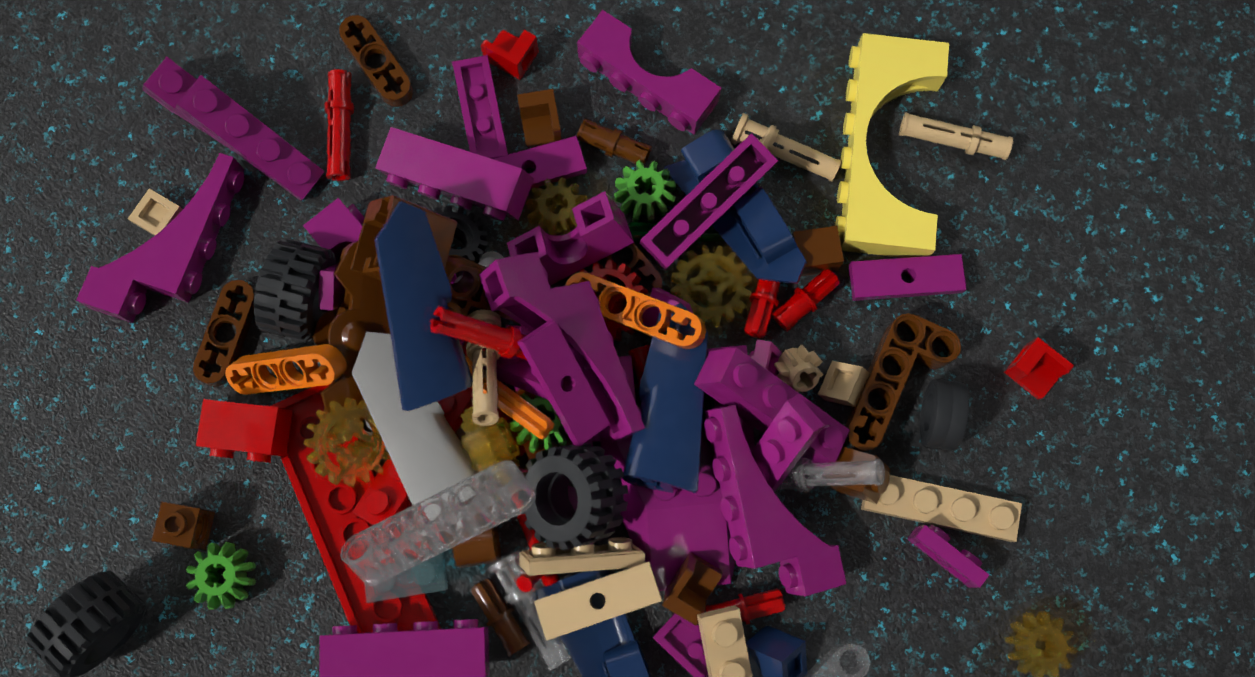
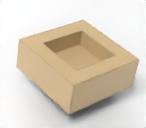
M148 189L128 217V220L155 236L176 218L183 209L160 194Z
M832 361L818 395L826 401L856 407L870 373L861 366Z

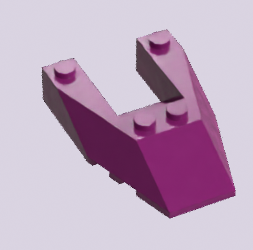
M741 345L731 347L709 348L707 350V357L710 351L729 348H738L746 355H748L747 346ZM632 356L618 357L621 366L627 374V382L636 403ZM709 395L711 409L725 407ZM739 417L744 436L752 452L755 447L754 428ZM606 428L600 431L601 448L605 449L604 456L612 455L616 460L615 468H621L623 471L632 436L612 443ZM702 430L697 493L677 487L674 488L673 493L632 485L621 478L622 485H627L628 494L623 495V500L628 502L626 511L620 512V515L624 518L622 522L630 539H632V543L645 553V563L650 562L659 591L666 590L690 552L722 571V578L717 585L731 584L735 560L729 549L731 535L728 521H726L721 511L722 493L719 481L715 478L712 469L714 455L711 442L707 439L704 430Z

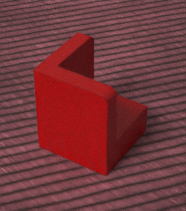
M502 30L493 43L484 40L481 44L483 56L488 55L490 64L521 80L539 52L537 36L526 30H523L519 38Z
M1037 337L1023 347L1004 373L1036 399H1042L1061 376L1069 373L1074 365Z

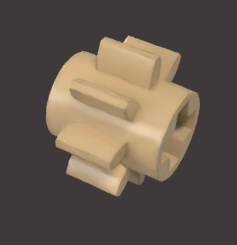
M800 345L799 348L784 350L778 362L774 363V366L779 371L777 377L797 392H806L813 389L819 382V378L823 377V373L818 368L822 360L814 351L808 352L803 345Z

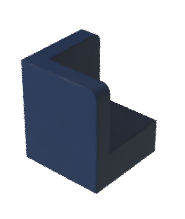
M765 626L746 642L752 677H804L807 675L806 643L804 640L770 626Z

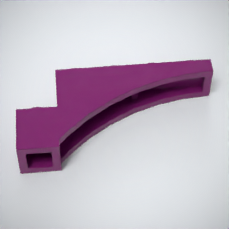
M167 56L143 84V91L170 112L188 121L232 150L300 201L304 199L325 172L202 75L195 79Z
M219 153L208 177L177 217L158 234L134 251L102 267L91 266L76 301L92 310L133 323L136 315L142 312L146 303L145 294L147 289L189 303L192 294H195L200 288L202 282L201 272L206 260L211 259L215 252V239L220 227L224 226L229 219L230 203L233 196L243 186V167L234 157Z
M537 252L496 259L479 274L492 312L498 310L503 312L531 332L548 321H556L610 422V425L606 427V431L612 443L624 440L645 429L640 409L635 403L627 382V374L619 361L613 337L607 329L600 310L599 300L593 292L590 281L551 289L548 283L547 272L542 266Z
M736 405L705 410L704 431L712 446L714 455L712 469L715 478L720 484L722 493L721 511L726 521H728L731 535L729 549L737 566L756 569L780 562L779 578L788 594L809 596L845 585L846 580L838 545L826 544L805 528L781 503L766 482L752 456L741 427Z

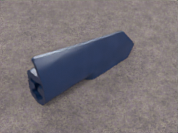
M712 130L681 149L685 160L667 165L664 169L668 168L670 171L669 176L687 196L735 148L723 130ZM755 183L712 224V227L757 279L798 284L807 261L762 186L759 187Z
M400 201L376 236L375 244L401 407L404 411H411L470 388L473 379L460 340L440 333H433L430 329L432 318L442 321L440 317L433 315L434 311L439 306L449 310L448 304L451 302L452 292L425 211Z
M609 570L581 572L538 589L536 594L539 599L611 574ZM595 593L592 597L593 606L599 609L603 608L606 603L604 595ZM625 614L560 636L582 677H652L638 640L634 639Z

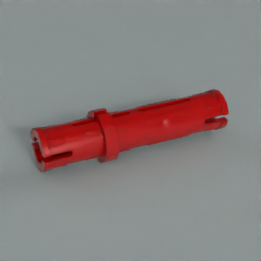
M341 69L328 72V101L325 102L324 111L328 114L326 177L334 181H346L351 178L350 121L351 115L354 113V104L351 102L352 74Z
M440 306L434 311L433 315L440 317L442 321L431 319L430 329L433 333H440L496 350L500 356L508 359L515 356L527 360L517 343L527 336L522 334L520 329L513 326L503 328Z

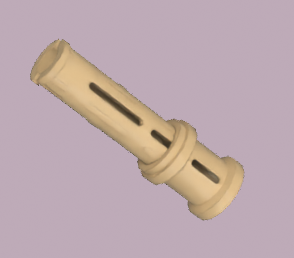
M742 114L731 139L732 144L742 143L749 136L745 133L748 130L762 137V139L758 140L773 156L827 178L831 182L833 181L842 160L832 158L809 146L778 134L779 130L776 129V126L766 127L750 120L748 114ZM774 142L784 146V149L773 146ZM789 150H794L808 156L819 163L815 164L790 153Z
M476 310L468 315V317L501 327V317L494 311ZM468 342L466 353L472 361L473 379L472 421L480 426L493 425L499 420L497 412V360L500 355L496 350ZM484 377L487 378V393H486V394L483 393V378H484Z

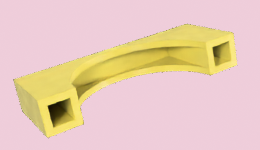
M863 33L858 45L851 47L849 68H854V78L849 79L846 90V101H851V113H846L843 125V135H849L848 147H843L840 159L842 160L840 168L846 169L845 181H840L837 194V203H842L843 207L842 216H837L835 226L838 227L842 251L899 258L931 256L935 251L938 215L914 209L899 201L885 189L870 165L866 148V134L871 117L889 101L912 92L939 90L947 77L949 43Z

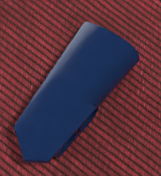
M682 303L675 305L676 307L688 311ZM661 313L658 315L656 325L661 320ZM672 320L670 321L669 327L680 332L683 335L682 340H684L686 335H694L695 329L691 327V321H689L687 326L680 325ZM707 331L703 342L693 349H683L652 337L639 387L640 412L645 429L632 436L623 470L624 477L622 479L635 486L673 493L675 487L692 493L698 492L704 391L695 386L694 383L707 359Z

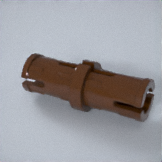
M587 118L583 120L577 133L579 141L606 151L605 155L613 158L615 155L634 164L640 159L645 166L652 149L651 145L624 135L623 131L618 128L612 130Z

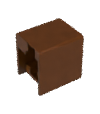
M394 195L373 200L367 208L350 270L381 280L375 238L400 201L425 211L444 269L457 221Z

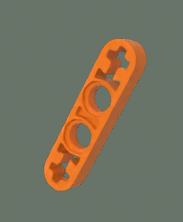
M585 272L575 273L566 282L565 286L590 281L593 291L600 293V310L606 319L683 349L696 348L705 339V324L698 316L689 311ZM615 294H624L627 300L625 309L621 313L612 314L608 307L609 300ZM649 307H658L661 311V320L654 327H645L642 321L643 313ZM672 320L683 326H687L689 321H691V327L695 329L694 335H686L684 340H682L683 335L669 327L670 321Z
M322 344L245 355L226 368L225 376L235 391L247 395L329 385L345 373L347 363L343 354L336 347ZM293 362H295L301 368L304 375L297 371V369L293 365ZM267 366L273 370L276 378L269 372Z

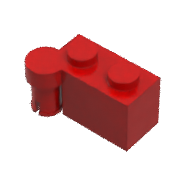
M203 399L196 446L211 448L209 456L234 459L235 451L248 452L247 460L271 463L272 455L286 457L293 411L272 406Z

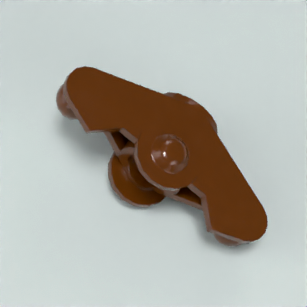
M358 241L347 245L343 249L340 256L341 261L334 273L345 288L339 308L324 312L316 321L313 329L315 345L328 344L336 347L343 354L347 363L345 373L321 392L326 422L335 430L344 433L358 429L369 410L352 374L366 332L390 334L382 281L350 270Z

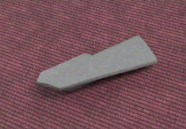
M366 332L352 374L422 525H426L476 493L488 482L444 417L445 413L438 402L411 411H404L402 409L391 336L384 333Z

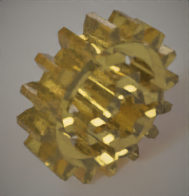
M704 245L699 256L693 250L688 251V263L679 259L677 268L681 273H672L671 281L678 285L671 288L670 294L688 302L691 305L693 314L698 316L704 324L707 319H712L714 327H719L721 317L723 316L729 323L734 320L733 309L740 313L744 311L745 304L741 300H749L751 291L743 287L750 285L752 279L751 276H742L746 265L744 263L737 265L734 263L735 252L725 257L722 255V246H718L715 253H710L707 245ZM716 265H718V266L724 268V269L727 270L729 273L723 272L721 269H719L718 267H716ZM700 266L699 275L686 281L689 274ZM707 280H711L712 285L717 286L716 292H710L709 287L704 286ZM735 291L732 300L722 307L723 296ZM697 299L702 304H704L706 308L697 305L695 302H693V300Z
M346 398L344 407L336 401H331V412L327 414L318 410L316 414L321 420L318 425L308 424L307 426L310 431L314 432V438L304 440V445L313 448L314 452L310 453L306 458L312 464L319 463L315 472L322 477L329 474L328 480L333 484L338 485L343 478L344 483L352 487L355 485L356 477L368 483L370 482L369 471L374 470L382 473L383 469L379 461L381 458L391 460V457L385 451L386 446L364 400H361L357 406L355 399ZM360 417L369 423L372 432H367L363 429V422L360 421ZM337 423V425L330 431L333 425ZM352 435L361 439L349 443L348 448L340 445L344 444L346 441H350L352 439ZM327 452L337 454V462L340 463V467L330 461Z
M473 407L464 410L465 413L461 414L464 421L461 424V428L466 434L462 436V444L468 452L475 471L479 474L484 472L486 481L488 483L492 482L494 488L500 487L501 489L518 481L517 477L520 476V472L517 467L520 464L515 457L520 455V450L512 436L507 421L502 417L493 425L480 426L472 421Z

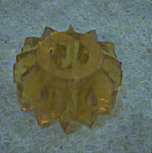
M561 177L558 181V186H553L552 181L547 178L544 181L546 189L534 187L532 192L535 199H529L526 202L527 209L532 211L527 215L530 224H537L536 227L540 226L545 232L549 230V235L557 236L558 232H563L564 235L570 232V228L575 229L577 227L572 208L588 199L586 195H578L580 189L577 183L566 188V179ZM557 205H563V208L559 210V214L552 213V210H555Z
M1039 611L1037 616L1031 612H1026L1022 617L1023 623L1013 621L1010 624L1012 630L1017 635L1016 637L1007 636L1004 639L1006 643L1015 645V650L1010 651L1007 656L1010 660H1020L1017 668L1020 673L1027 674L1031 671L1032 677H1045L1046 674L1049 677H1060L1059 667L1063 669H1070L1072 667L1070 661L1066 658V654H1076L1078 651L1075 647L1068 646L1067 641L1071 640L1075 634L1069 630L1062 631L1065 620L1061 617H1055L1051 620L1050 614L1047 611ZM1037 640L1046 643L1045 651L1036 648Z

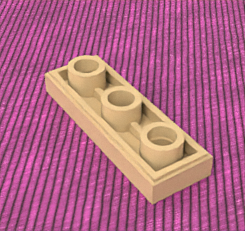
M624 537L610 538L608 544L594 545V543L566 550H561V548L553 549L548 547L547 543H535L532 545V550H522L519 556V566L529 576L632 568L645 563V553L632 543V539Z
M650 562L536 600L534 604L547 641L662 601ZM595 593L604 595L606 603L603 608L599 609L593 606L592 597Z

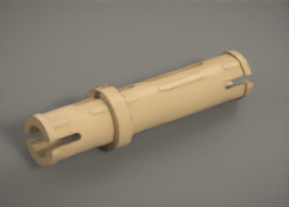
M907 112L903 116L899 130L900 136L904 135L964 149L965 153L969 155H974L977 152L1002 158V160L1008 158L1013 144V137L981 131L982 128L974 125L972 128L911 115Z

